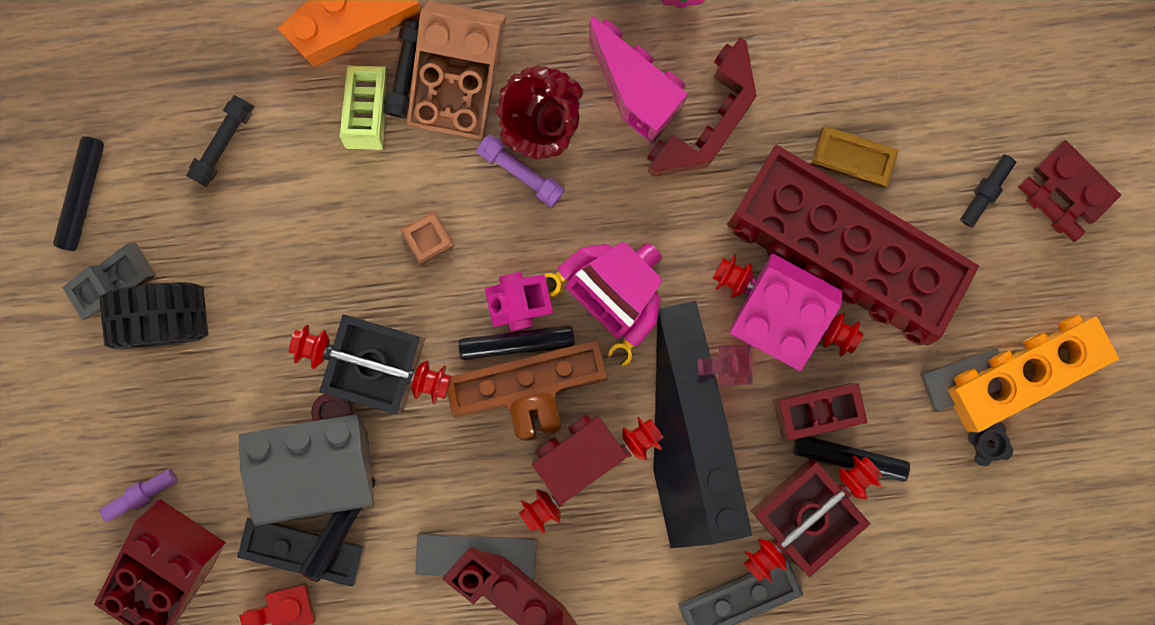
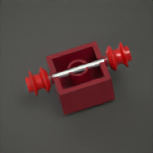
M586 413L568 426L567 429L571 434L559 442L554 436L537 448L534 453L538 458L533 461L532 466L553 495L551 498L547 492L537 489L535 490L537 499L530 504L521 500L524 509L519 514L532 532L539 529L545 534L544 524L551 519L560 523L561 511L558 506H563V503L623 460L632 456L630 452L636 458L647 461L646 451L653 446L662 450L658 442L664 437L652 420L648 419L643 423L640 417H637L638 427L631 431L623 427L622 439L627 445L623 444L620 446L599 415L591 419Z
M853 456L855 466L850 471L839 468V479L842 484L837 485L818 462L809 459L750 510L775 539L773 543L776 545L774 546L769 540L759 538L760 549L753 554L746 550L744 551L749 559L743 564L759 582L766 577L772 583L770 573L775 568L786 571V559L781 552L784 555L787 553L796 565L810 578L871 524L849 499L853 495L855 498L867 500L866 489L870 485L878 488L882 487L877 480L882 476V473L871 460L865 457L860 461L856 456Z

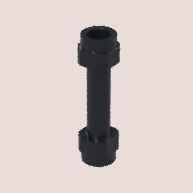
M403 21L402 28H400L398 40L402 43L394 85L392 93L387 92L384 103V114L393 117L407 118L410 97L407 95L415 60L418 22Z
M233 95L232 99L227 102L223 109L227 113L226 117L201 159H193L186 174L187 177L205 187L209 185L210 181H213L218 172L214 169L216 163L240 123L247 124L255 108L253 105Z

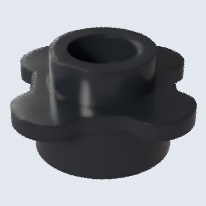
M1000 422L979 433L969 432L968 441L974 445L976 451L975 462L980 466H988L991 461L1008 460L1013 454V447L1010 445V440L1006 435V427ZM990 440L994 443L992 448L987 446V442Z

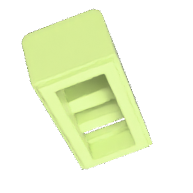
M347 65L340 139L347 149H383L385 131L384 103L387 82L386 66ZM356 82H376V87H356ZM355 97L374 98V102H357ZM355 113L373 114V117L355 118Z

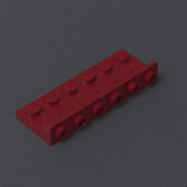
M777 144L771 150L735 213L727 223V226L733 229L735 236L747 243L755 242L765 248L769 256L773 253L842 290V301L849 304H858L869 311L871 318L882 324L893 325L903 331V336L907 340L918 345L929 346L942 338L979 268V265Z

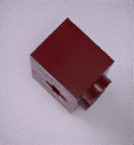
M847 383L773 400L781 438L788 441L868 423L859 383Z

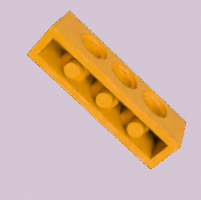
M1080 314L1068 317L1057 324L1060 330L1048 336L1045 332H1041L1024 340L1022 343L1025 348L1014 354L1010 350H1006L988 359L990 368L980 373H977L976 369L972 368L955 376L953 379L956 385L947 390L955 403L954 408L966 431L979 433L1117 361L1119 357L1098 317L1081 318ZM1061 343L1066 344L1070 352L1069 359L1065 363L1058 356V348ZM1028 360L1035 367V376L1031 381H1028L1023 374V366ZM993 378L998 379L1003 386L999 397L995 400L988 393V384Z

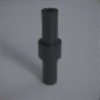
M1003 154L988 178H982L974 190L976 196L960 218L963 224L973 228L987 206L996 202L1003 191L1001 185L1017 163L1012 157Z

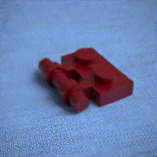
M1067 140L1060 142L1033 169L1044 180L1040 185L1028 176L1017 186L1028 197L1026 202L1033 209L1038 207L1052 221L1051 226L1059 234L1064 232L1073 242L1080 239L1086 232L1076 222L1079 215L1088 224L1095 223L1122 195ZM1054 190L1069 204L1065 210L1050 197Z

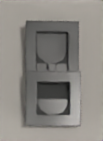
M128 243L100 265L89 266L62 288L81 319L87 320L101 312L99 302L101 295L118 288L144 285L155 277L156 274L137 244Z

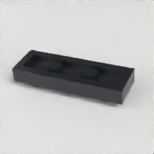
M250 517L246 521L237 558L300 573L301 566L320 534L276 523L255 526L252 517ZM342 541L321 579L353 587L356 584L365 546Z

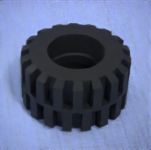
M176 282L124 287L110 290L99 297L104 346L112 349H134L198 341L209 335L204 288L195 283Z

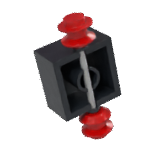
M344 314L340 321L334 345L330 344L326 330L315 336L310 334L309 325H305L302 331L296 330L289 345V353L294 354V363L296 364L304 357L310 359L311 368L315 369L324 360H328L319 392L395 415L403 414L410 389L415 399H418L422 393L431 395L432 404L436 403L438 397L445 399L452 377L445 374V365L438 372L430 370L428 360L417 367L426 338Z

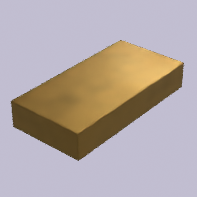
M824 126L821 130L811 165L886 188L888 187L899 149Z

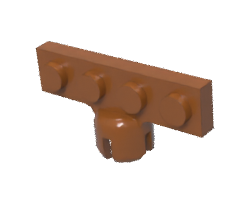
M595 340L452 376L447 393L452 415L455 419L505 407L510 411L515 435L520 440L530 441L537 440L533 422L535 417H539L541 429L545 437L559 431L561 420L556 404V397L559 393L608 381L599 342Z

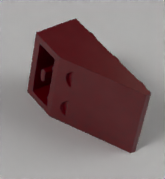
M160 499L134 522L94 605L124 625H176L212 570L226 542Z

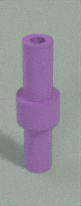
M167 469L145 483L141 481L125 489L123 496L100 508L102 518L109 522L132 508L140 509L152 502V496L177 482L176 475L171 469Z

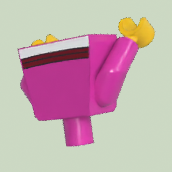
M624 242L619 243L615 247L607 244L582 247L558 266L556 274H544L546 282L550 278H554L557 282L555 291L551 292L549 296L556 297L560 295L564 290V282L568 281L565 288L617 340L622 335L625 339L623 341H616L610 346L609 358L616 348H624L628 355L621 362L620 366L630 363L632 348L639 346L657 323L661 298L656 290L662 283V280L653 268L661 261V254L649 243H645L636 252Z

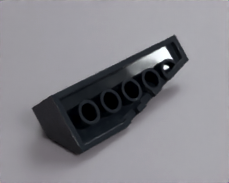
M696 301L660 308L657 319L654 424L664 438L658 442L662 450L654 447L653 472L670 548L714 545L753 536L728 425Z

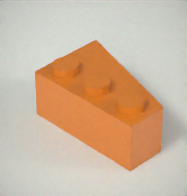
M307 0L277 29L313 67H316L358 47L357 44L378 34L381 36L390 32L391 28L402 24L403 21L419 18L422 9L416 0Z

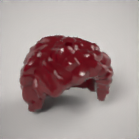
M540 65L532 68L527 67L520 74H513L508 80V84L501 88V97L498 101L499 106L495 110V113L501 119L498 125L502 129L500 132L502 142L509 146L511 150L521 152L526 157L536 160L561 155L564 149H568L570 139L579 125L580 115L578 110L580 106L579 100L583 96L582 87L578 82L571 79L567 73Z

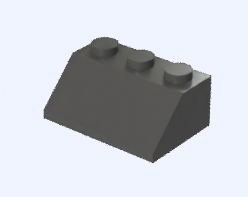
M358 414L239 434L240 473L252 521L255 526L374 506L368 432Z

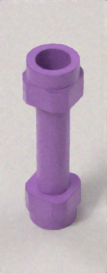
M488 134L479 145L476 153L491 165L495 162L536 191V198L553 208L563 195L565 188L551 177L547 180L506 151V145L502 141Z

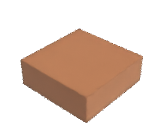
M435 211L400 230L419 265L454 247Z

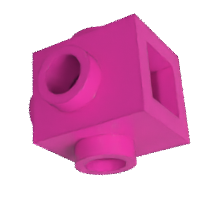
M522 272L510 273L498 277L500 284L485 288L493 327L509 324L510 331L533 327L532 319L553 313L545 275L523 278Z

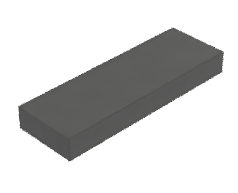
M419 533L417 534L415 575L444 576L469 548L504 556L534 580L537 539Z
M784 557L786 559V571L775 568L770 573L772 583L766 577L759 582L750 572L678 603L686 624L736 625L803 596L788 558Z

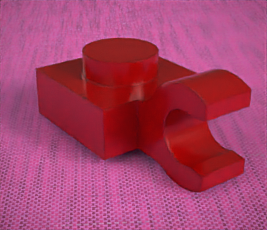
M307 583L269 592L265 595L266 606L246 610L243 614L239 615L241 625H265L271 622L272 625H310L316 621Z

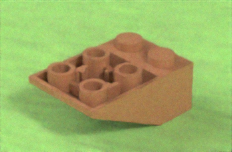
M429 1L420 12L407 126L479 140L484 139L501 54L506 15Z

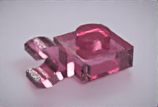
M751 345L718 346L719 356L717 358L698 359V375L718 374L720 376V386L753 384Z

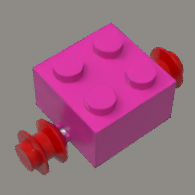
M773 253L770 255L757 280L752 278L753 270L751 263L743 268L736 265V255H733L730 261L725 258L721 260L712 279L718 281L715 289L718 290L724 285L731 288L732 299L742 295L744 291L748 294L734 317L730 334L800 372L821 338L823 348H827L832 343L838 346L840 357L846 351L852 354L858 347L863 337V333L859 331L860 322L857 321L852 326L844 323V313L836 315L841 307L842 290Z

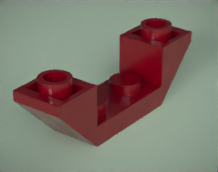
M739 37L733 47L726 43L714 61V64L719 66L714 78L739 95L737 97L732 93L728 95L717 112L723 116L715 129L708 125L695 143L696 146L701 148L700 151L697 152L672 134L666 143L659 140L648 155L647 159L652 162L648 170L649 174L656 177L706 168L711 164L757 97L747 41Z
M469 548L443 576L442 580L473 605L484 596L518 625H577L562 603L504 556Z

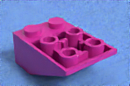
M593 16L589 23V41L622 120L653 144L682 110L688 95L683 90L685 84L672 72L666 71L663 74L652 65L654 62L653 57L642 47L636 45L632 48L621 39L623 33L613 23L606 19L601 23Z

